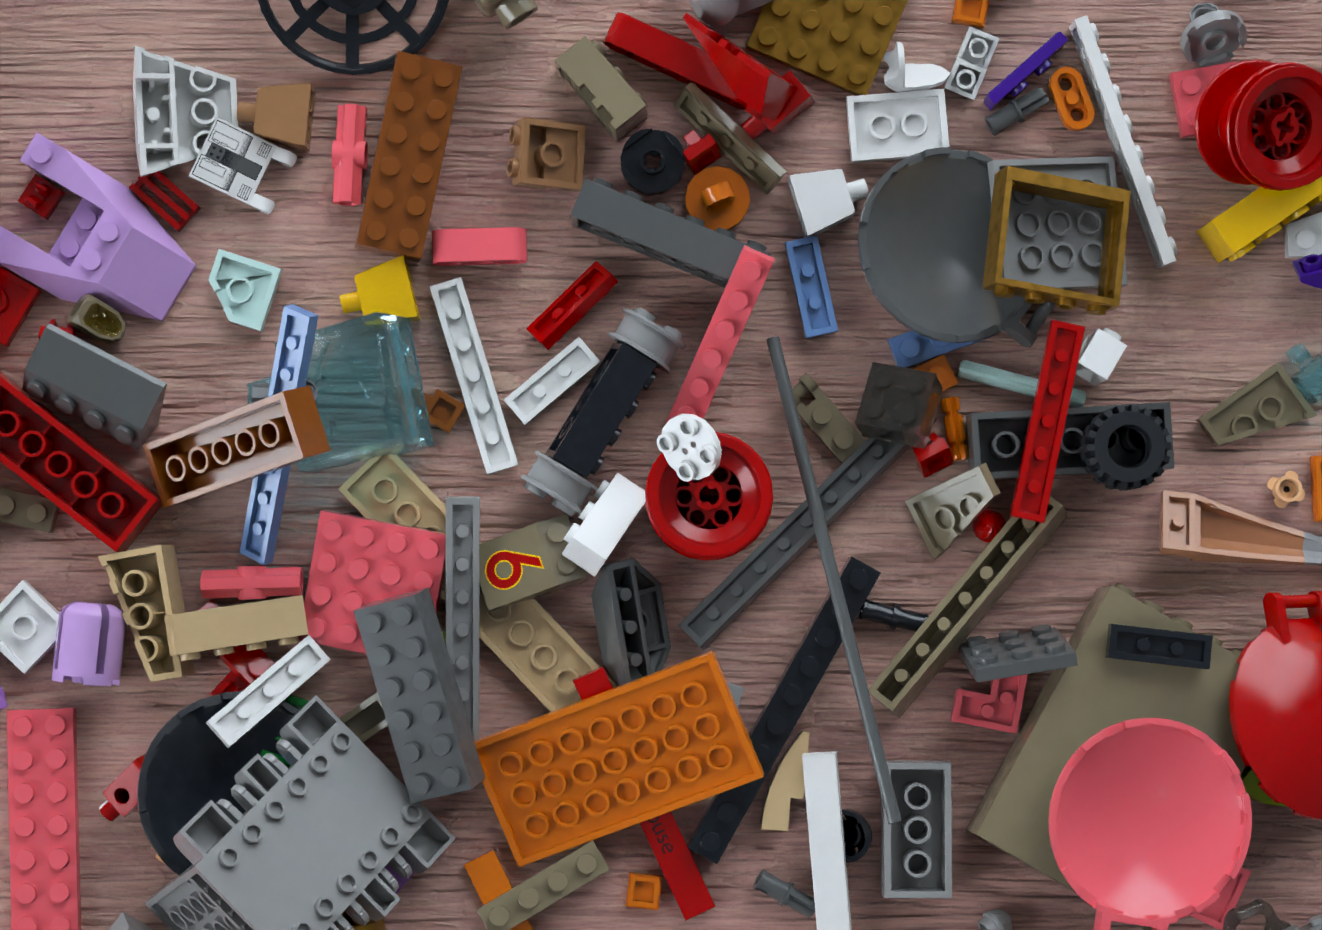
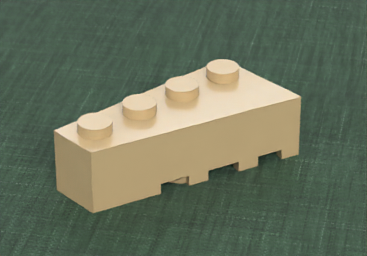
M156 545L98 556L102 567H105L109 576L112 592L114 595H117L124 612L122 616L125 623L129 625L135 638V647L150 682L195 675L193 660L181 661L180 655L170 656L164 616L185 613L175 545Z

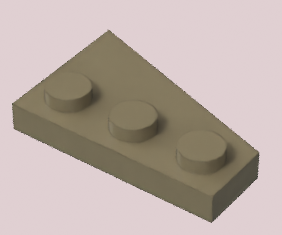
M984 463L905 500L933 559H936L1000 494V491L987 464Z

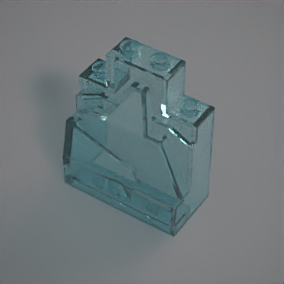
M375 312L316 330L307 380L313 382L317 387V409L331 451L296 463L298 471L318 472L386 454L402 455L434 446L409 318ZM271 377L247 384L248 404L252 403V383H270Z

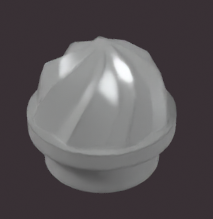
M1001 909L984 912L983 918L978 921L980 930L1012 929L1010 915Z

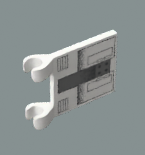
M216 117L189 177L265 214H270L275 207V203L256 194V189L271 158L291 168L297 160V155Z

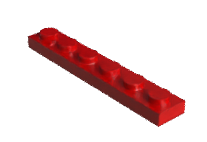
M1057 320L1050 321L1010 511L1011 517L1045 523L1085 326Z

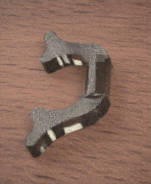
M1255 899L1251 903L1238 908H1232L1228 911L1224 918L1223 930H1236V927L1242 920L1258 914H1264L1266 925L1264 930H1283L1291 925L1284 920H1280L1269 903L1262 899Z

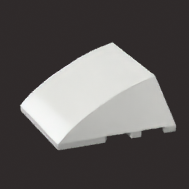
M134 46L133 100L136 154L140 177L197 159L216 117L238 127L235 78L198 66L193 67L175 61L174 58L163 57L145 51L144 48Z

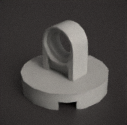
M1204 2L1195 5L1189 13L1190 24L1183 31L1180 40V46L1186 60L1189 63L1191 61L1198 62L1200 67H1207L1231 60L1234 57L1233 51L1240 44L1242 48L1246 44L1248 32L1241 16L1233 11L1219 10L1216 5Z

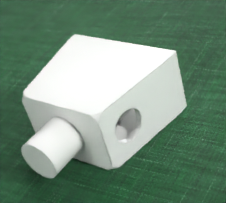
M842 169L790 175L788 179V185L805 238L819 235L851 219L855 214L853 202L868 198L869 195L864 178L846 183Z

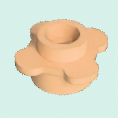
M1287 471L1284 476L1279 478L1272 477L1267 482V488L1272 490L1275 497L1274 504L1278 508H1285L1288 503L1302 501L1305 497V491L1302 489L1301 482L1298 480V474L1295 471ZM1285 486L1289 488L1287 493L1283 491Z

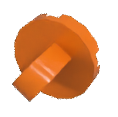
M721 166L705 168L697 173L688 184L685 195L688 215L703 220L705 222L704 227L714 231L718 227L729 231L739 225L748 211L750 202L748 186L743 178L732 169Z

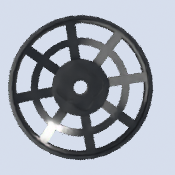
M258 0L261 12L270 29L282 44L296 56L315 67L334 73L350 75L372 74L394 67L397 53L386 59L359 64V44L380 40L395 30L409 43L402 52L417 53L436 32L449 0L437 1L435 11L427 26L418 34L405 21L411 14L417 0H406L399 13L386 0H317L308 10L303 7L300 0H289L300 18L287 31L279 24L269 1ZM331 7L338 12L346 14V33L331 30L316 20ZM376 8L389 22L375 31L359 34V14L370 12ZM310 28L326 39L345 43L346 63L333 62L318 57L300 46L296 40Z

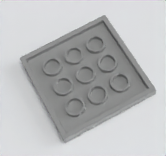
M1114 156L991 160L987 163L991 204L995 173L1006 166L1117 188ZM1011 190L1002 277L1065 290L1098 288L1106 209ZM1125 255L1121 287L1128 285Z

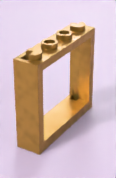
M1006 166L995 173L982 289L994 291L993 295L996 297L1012 298L1014 295L1025 297V302L1043 304L1047 301L1056 303L1055 307L1059 309L1073 310L1079 307L1086 309L1088 314L1098 316L1105 315L1107 311L1119 307L1131 191L1012 166ZM1011 190L1106 209L1098 296L1002 277Z

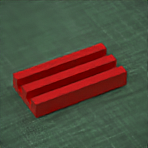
M160 171L143 177L139 176L138 181L135 184L132 183L129 187L178 232L201 209ZM153 175L156 176L191 209L186 213L150 181ZM146 185L182 217L181 220L177 222L145 194L141 188Z

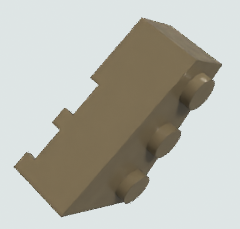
M584 36L555 59L556 68L617 143L647 119L648 105L643 97L629 86L627 78L617 66L613 67L605 58L607 54L596 40L591 42Z

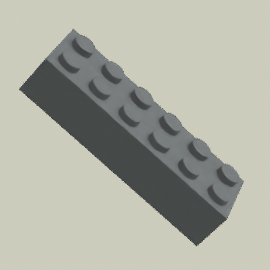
M597 177L594 178V181L585 179L570 215L572 225L724 288L728 283L744 245L771 256L770 253L765 252L767 247L758 242L748 240L746 244L735 239L736 235L731 231L719 227L716 231L704 227L705 222L699 218L687 215L684 219L674 215V209L667 205L656 202L655 206L642 202L643 196L629 190H625L624 194L612 189L613 184Z
M1170 402L1125 404L1124 406L1137 405L1139 409L1147 408L1152 411L1151 415L1153 417L1158 416L1163 421L1160 425L1162 429H1168L1170 435L1166 436V440L1171 442L1172 450L1167 451V456L1170 457V460L1162 469H1174ZM1120 405L1068 408L1054 477L1093 475L1086 472L1084 469L1087 466L1085 460L1081 461L1080 454L1083 453V447H1080V440L1085 436L1083 431L1086 426L1091 424V420L1095 416ZM1032 410L983 412L967 415L966 429L969 470L986 463L994 480L1017 479ZM1121 428L1111 434L1108 441V452L1111 459L1117 465L1123 468H1130L1135 466L1140 460L1142 445L1134 432Z
M429 588L374 601L354 610L411 803L473 789L485 779Z

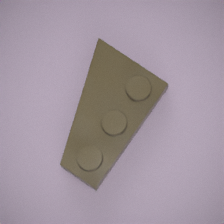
M1278 362L1196 420L1212 443L1218 446L1315 417L1317 414Z

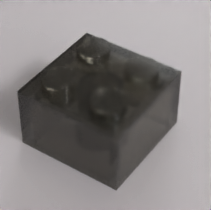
M872 362L855 424L862 436L926 449L943 390L936 373Z

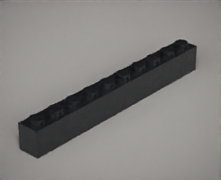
M852 556L848 557L839 573L851 623L854 622L881 572ZM830 591L749 733L750 740L764 771V777L714 795L687 843L689 849L715 864L719 862L842 643Z

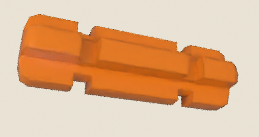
M944 398L941 400L942 413L946 415L944 417L947 441L951 443L950 452L952 460H965L969 457L968 446L964 445L966 435L962 414H959L958 411L961 409L959 398Z

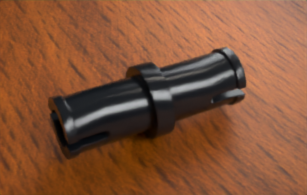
M868 599L865 600L859 612L860 620L887 625V629L895 630L897 627L916 632L929 617L926 613L922 614L902 609L900 604L893 603L890 606L869 601Z

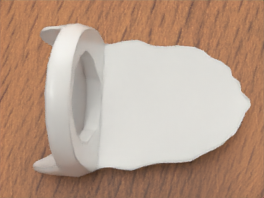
M899 41L896 42L894 50L886 52L883 57L889 66L887 73L884 75V83L895 92L929 90L945 83L950 75V72L934 64H905L904 47Z

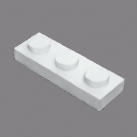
M578 337L506 397L504 401L526 426L601 362L583 340Z

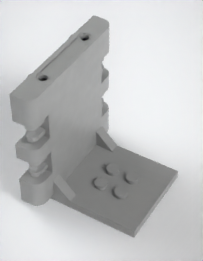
M315 695L280 730L282 739L276 743V749L291 766L287 768L273 754L266 753L261 757L257 753L234 776L236 784L231 788L232 796L246 812L242 814L232 803L225 799H220L216 804L210 800L173 837L176 847L192 865L154 893L145 904L171 930H354L353 926L341 915L344 911L355 922L365 926L369 919L379 921L384 918L401 900L395 894L399 884L396 878L385 868L387 864L403 878H408L412 871L422 873L436 861L453 842L455 837L421 802L411 803L407 788Z

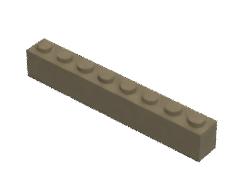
M1050 496L1045 523L1011 517L868 689L869 693L900 719L1067 518L1064 506Z

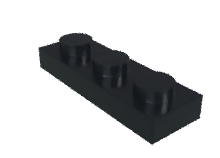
M1109 624L1105 658L1207 670L1210 669L1213 635Z

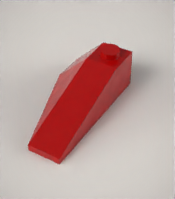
M686 13L683 17L684 21L735 95L747 104L744 110L759 120L766 116L775 121L797 87L712 28Z

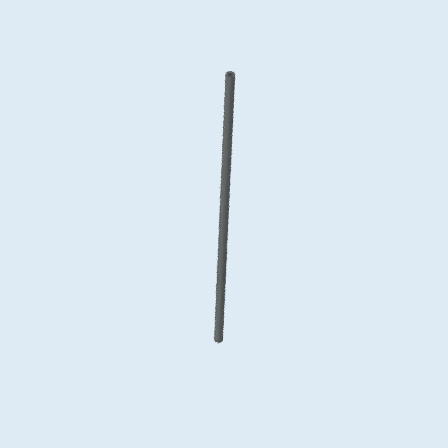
M778 336L771 337L766 341L888 824L900 822L902 820L780 339Z

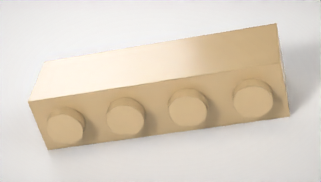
M303 595L164 616L170 656L180 655L181 661L201 658V651L213 650L214 656L234 653L233 646L246 645L247 651L267 648L266 641L278 640L279 646L299 643L298 636L308 635Z

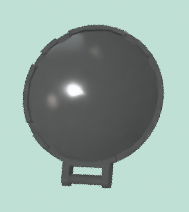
M950 147L927 149L911 155L892 166L882 175L868 195L862 210L858 230V247L862 269L873 294L880 304L899 323L915 333L933 340L966 343L982 340L1004 331L1021 345L1028 348L1032 347L1037 339L1036 333L1056 303L1045 301V303L1040 304L1027 325L1024 326L1020 323V320L1032 303L1025 302V297L1014 295L1012 298L996 297L993 295L994 291L982 289L992 205L987 163L993 159L971 150L966 152L950 149Z

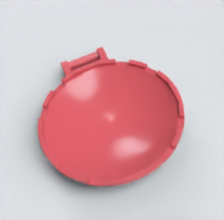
M1150 717L1126 720L1111 725L1090 737L1074 752L1063 767L1050 801L1048 817L1050 843L1056 863L1067 883L1078 896L1096 909L1093 930H1110L1111 921L1151 927V930H1168L1169 924L1178 922V919L1185 918L1195 912L1200 913L1221 897L1219 894L1231 879H1235L1247 855L1251 839L1252 809L1249 793H1246L1240 777L1241 772L1233 759L1202 731L1182 722L1165 718Z

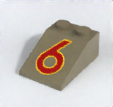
M567 514L528 525L479 544V587L488 612L579 585L586 579V571L562 555V552L568 545L564 537L571 528Z

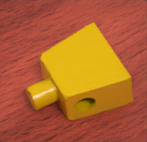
M404 256L396 257L355 275L357 291L339 295L343 313L347 314L362 310L364 320L368 324L421 320L408 263Z

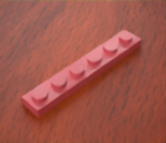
M744 245L666 423L671 418L682 413L694 414L702 419L704 418L775 258Z

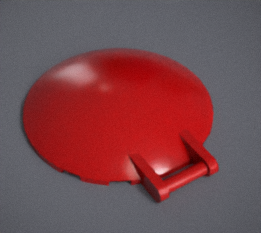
M1311 591L1308 595H1281L1278 592L1266 593L1263 598V607L1267 627L1262 629L1261 633L1253 641L1248 642L1237 660L1239 668L1236 680L1231 681L1229 713L1232 732L1243 763L1246 767L1251 766L1255 775L1260 780L1257 785L1275 803H1283L1292 809L1296 815L1322 820V591ZM1307 608L1309 618L1287 619L1286 609Z

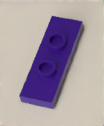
M1057 32L992 89L984 99L983 103L992 111L1010 94L1014 98L1017 97L1029 85L1026 80L1034 73L1038 77L1042 75L1053 64L1050 59L1067 43L1068 39L1063 33Z

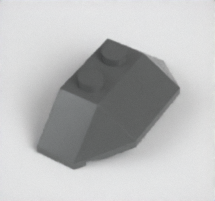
M635 558L603 565L591 597L602 661L617 685L621 686L663 670L671 644L661 583L643 568Z

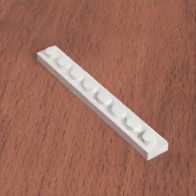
M1087 15L1077 18L1069 26L1070 32L1128 190L1131 191L1130 196L1157 270L1177 261L1175 255L1178 252L1175 241L1171 236H1167L1164 228L1166 224L1165 213L1161 206H1156L1152 195L1155 194L1154 183L1149 175L1146 176L1142 167V163H1144L1143 153L1139 145H1134L1130 134L1133 132L1131 120L1127 114L1123 115L1119 104L1122 101L1120 90L1116 84H1112L1108 74L1111 70L1109 60L1105 53L1101 54L1098 47L1099 33L1094 23L1090 24Z

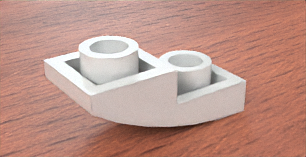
M969 26L944 88L975 100L1000 38Z

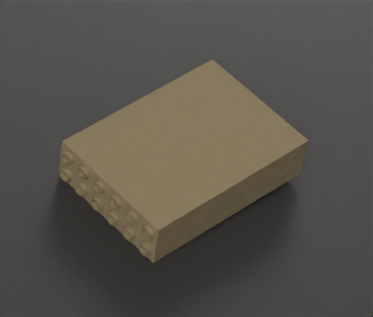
M1119 583L1116 586L1109 585L1097 588L1068 641V644L1076 652L1078 666L1054 669L1051 672L966 828L968 832L1071 890L1073 889L1062 875L1051 848L1048 823L1049 807L1055 784L1063 767L1074 752L1090 737L1111 725L1126 720L1150 717L1165 718L1182 722L1207 734L1233 759L1241 772L1240 776L1245 768L1234 740L1229 713L1231 681L1236 680L1239 668L1237 660L1241 651L1234 649L1231 652L1222 648L1223 642L1213 636L1210 669L1207 670L1105 658L1109 624L1198 634L1192 631L1193 625L1190 622L1177 616L1174 619L1162 614L1164 608L1149 600H1146L1144 603L1133 597L1135 592ZM1134 925L1142 930H1151V927Z

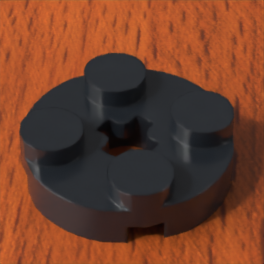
M644 129L633 134L626 141L621 154V171L626 182L633 189L647 196L663 194L673 189L681 180L685 170V157L682 152L684 149L674 135L666 131ZM648 154H651L653 157L659 155L661 157L659 161L660 168L657 170L654 168L647 169L644 166L647 163L646 156Z

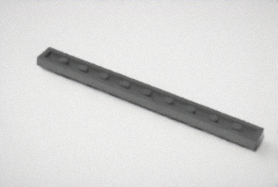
M912 395L817 488L827 528L937 421L936 415L915 396ZM807 500L679 624L702 650L715 640L816 540Z

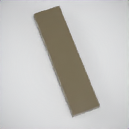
M693 82L684 88L673 106L705 136L710 133L716 141L719 150L763 192L768 194L773 190L787 171Z

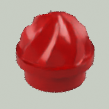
M989 509L984 510L973 521L972 528L978 539L984 542H991L1006 523L999 512Z

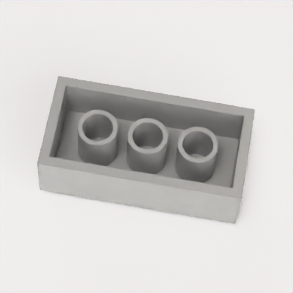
M886 760L902 821L888 824L880 793L881 894L884 898H952L951 762L947 760Z

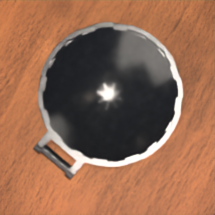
M242 691L224 692L200 699L188 705L172 717L157 733L144 756L140 768L137 789L138 810L144 832L151 846L160 859L177 875L182 874L192 863L176 847L173 837L210 800L216 804L220 799H225L244 814L246 810L231 794V788L236 784L234 776L257 753L260 755L263 749L281 755L276 749L278 740L275 738H281L280 730L300 710L282 701L234 744L227 748L206 724L209 719Z

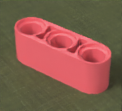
M503 227L433 230L432 263L438 266L527 263V229Z

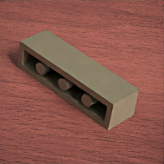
M591 841L477 909V912L488 930H510L610 869L594 841Z

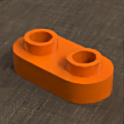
M1072 67L1057 69L1049 79L1048 88L1060 120L1068 130L1074 132L1082 131L1092 123L1095 116V110L1083 78ZM1067 81L1070 89L1067 91L1062 90L1059 82ZM1071 112H1080L1081 120L1076 121L1072 119Z

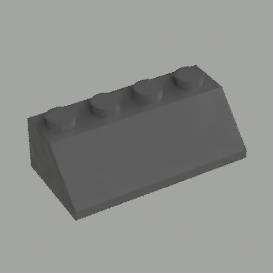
M49 323L45 327L25 368L22 391L35 399H40L56 407L62 413L69 414L87 423L94 429H99L116 438L119 442L139 450L158 426L167 383Z

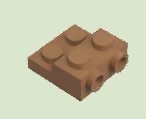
M527 117L516 121V126L512 125L509 132V144L514 145V158H510L507 164V176L512 178V186L540 190L550 188L574 192L581 191L583 185L586 125Z

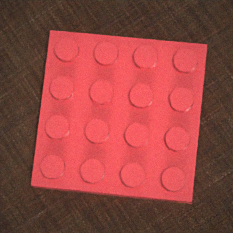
M321 510L304 601L308 635L320 645L366 654L354 610L374 601L424 588H429L437 615L445 572L446 534ZM308 635L298 636V639L302 641Z

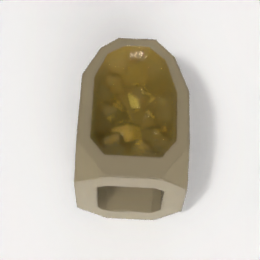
M86 294L78 300L68 315L66 322L92 339L107 344L119 342L125 334V322L119 312L90 294Z

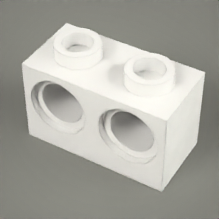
M1098 328L1088 334L1081 345L1076 375L1094 386L1106 381L1127 347L1126 344L1120 341L1122 337L1108 328H1104L1103 331Z

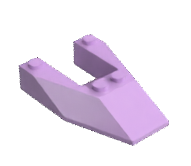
M36 132L20 161L82 199L49 254L0 226V264L61 300L77 303L82 296L90 294L120 313L164 321L195 270L196 264L130 188Z

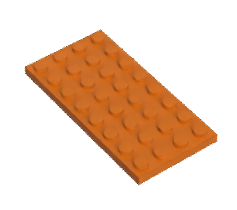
M714 650L474 741L485 779L482 781L518 867L764 777V771Z

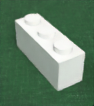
M618 472L610 483L606 480L602 482L594 494V497L599 500L596 504L591 501L588 502L579 516L583 523L580 526L574 523L564 537L568 545L562 552V555L594 577L646 502L645 491Z

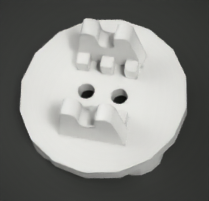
M682 413L671 418L663 427L662 434L657 438L658 449L663 453L667 463L675 470L677 476L683 481L689 482L692 479L700 480L713 474L720 464L722 449L714 429L704 419L694 414Z

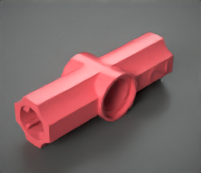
M357 104L338 105L336 140H333L331 155L332 168L334 169L332 195L334 204L343 206L362 205L363 175L368 165V143L365 141L367 128L366 106Z
M240 566L237 569L202 570L200 578L202 598L226 599L238 597V600L268 599V596L303 595V567L267 568V566Z

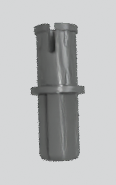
M1036 88L1016 101L1013 99L1009 100V105L985 117L986 125L990 132L996 136L999 132L1018 121L1023 123L1025 117L1049 103L1046 92L1042 88Z
M764 869L758 874L753 885L754 889L777 900L779 906L786 905L807 918L813 916L815 913L814 898L794 888V883L791 881L786 883Z

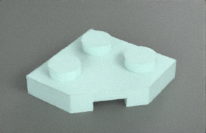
M219 249L208 280L214 292H216L228 320L232 323L263 332L283 270Z

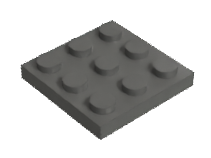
M1050 625L1034 626L1030 632L1018 633L1015 630L1003 631L999 633V637L988 639L985 636H973L967 638L966 642L962 643L958 648L960 658L977 683L1078 666L1076 652L1055 627L1051 628Z

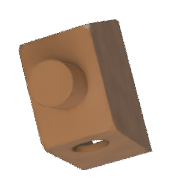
M308 83L260 87L257 91L256 103H238L237 120L239 122L254 123V134L268 142L310 151L316 90Z

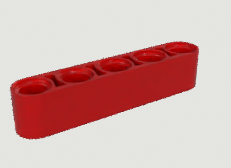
M616 13L604 38L603 44L686 85L693 82L704 93L736 108L745 109L747 104L735 95L706 51L627 14Z

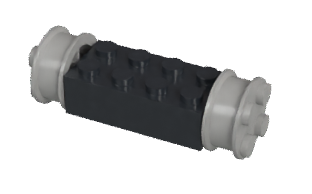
M640 307L638 309L633 308L630 310L624 308L622 310L625 317L615 333H608V336L616 343L612 344L546 453L543 454L536 450L535 454L538 458L527 475L521 474L520 478L526 481L523 486L525 489L542 499L546 495L554 498L551 505L571 517L575 512L581 514L582 510L580 508L591 490H598L595 485L582 477L587 478L590 473L595 475L604 461L601 454L607 445L612 447L622 431L618 427L624 417L629 419L639 404L636 397L641 389L647 390L656 377V373L653 372L654 368L656 367L670 373L671 369L668 365L679 348L684 349L686 347L681 341L682 333L668 325L666 327L657 325L653 322L656 317Z

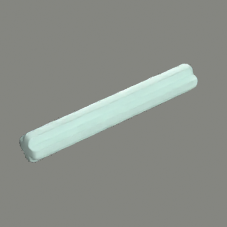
M968 360L961 361L958 369V376L960 378L1035 397L1037 378ZM1072 388L1069 406L1083 407L1086 400V392Z

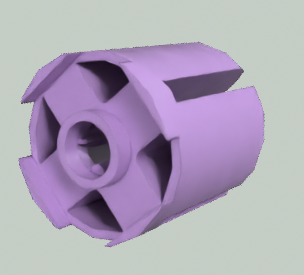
M75 601L63 606L58 617L51 680L57 682L72 680L75 683L94 686H111V684L120 686L126 623L122 616L124 612L114 605Z

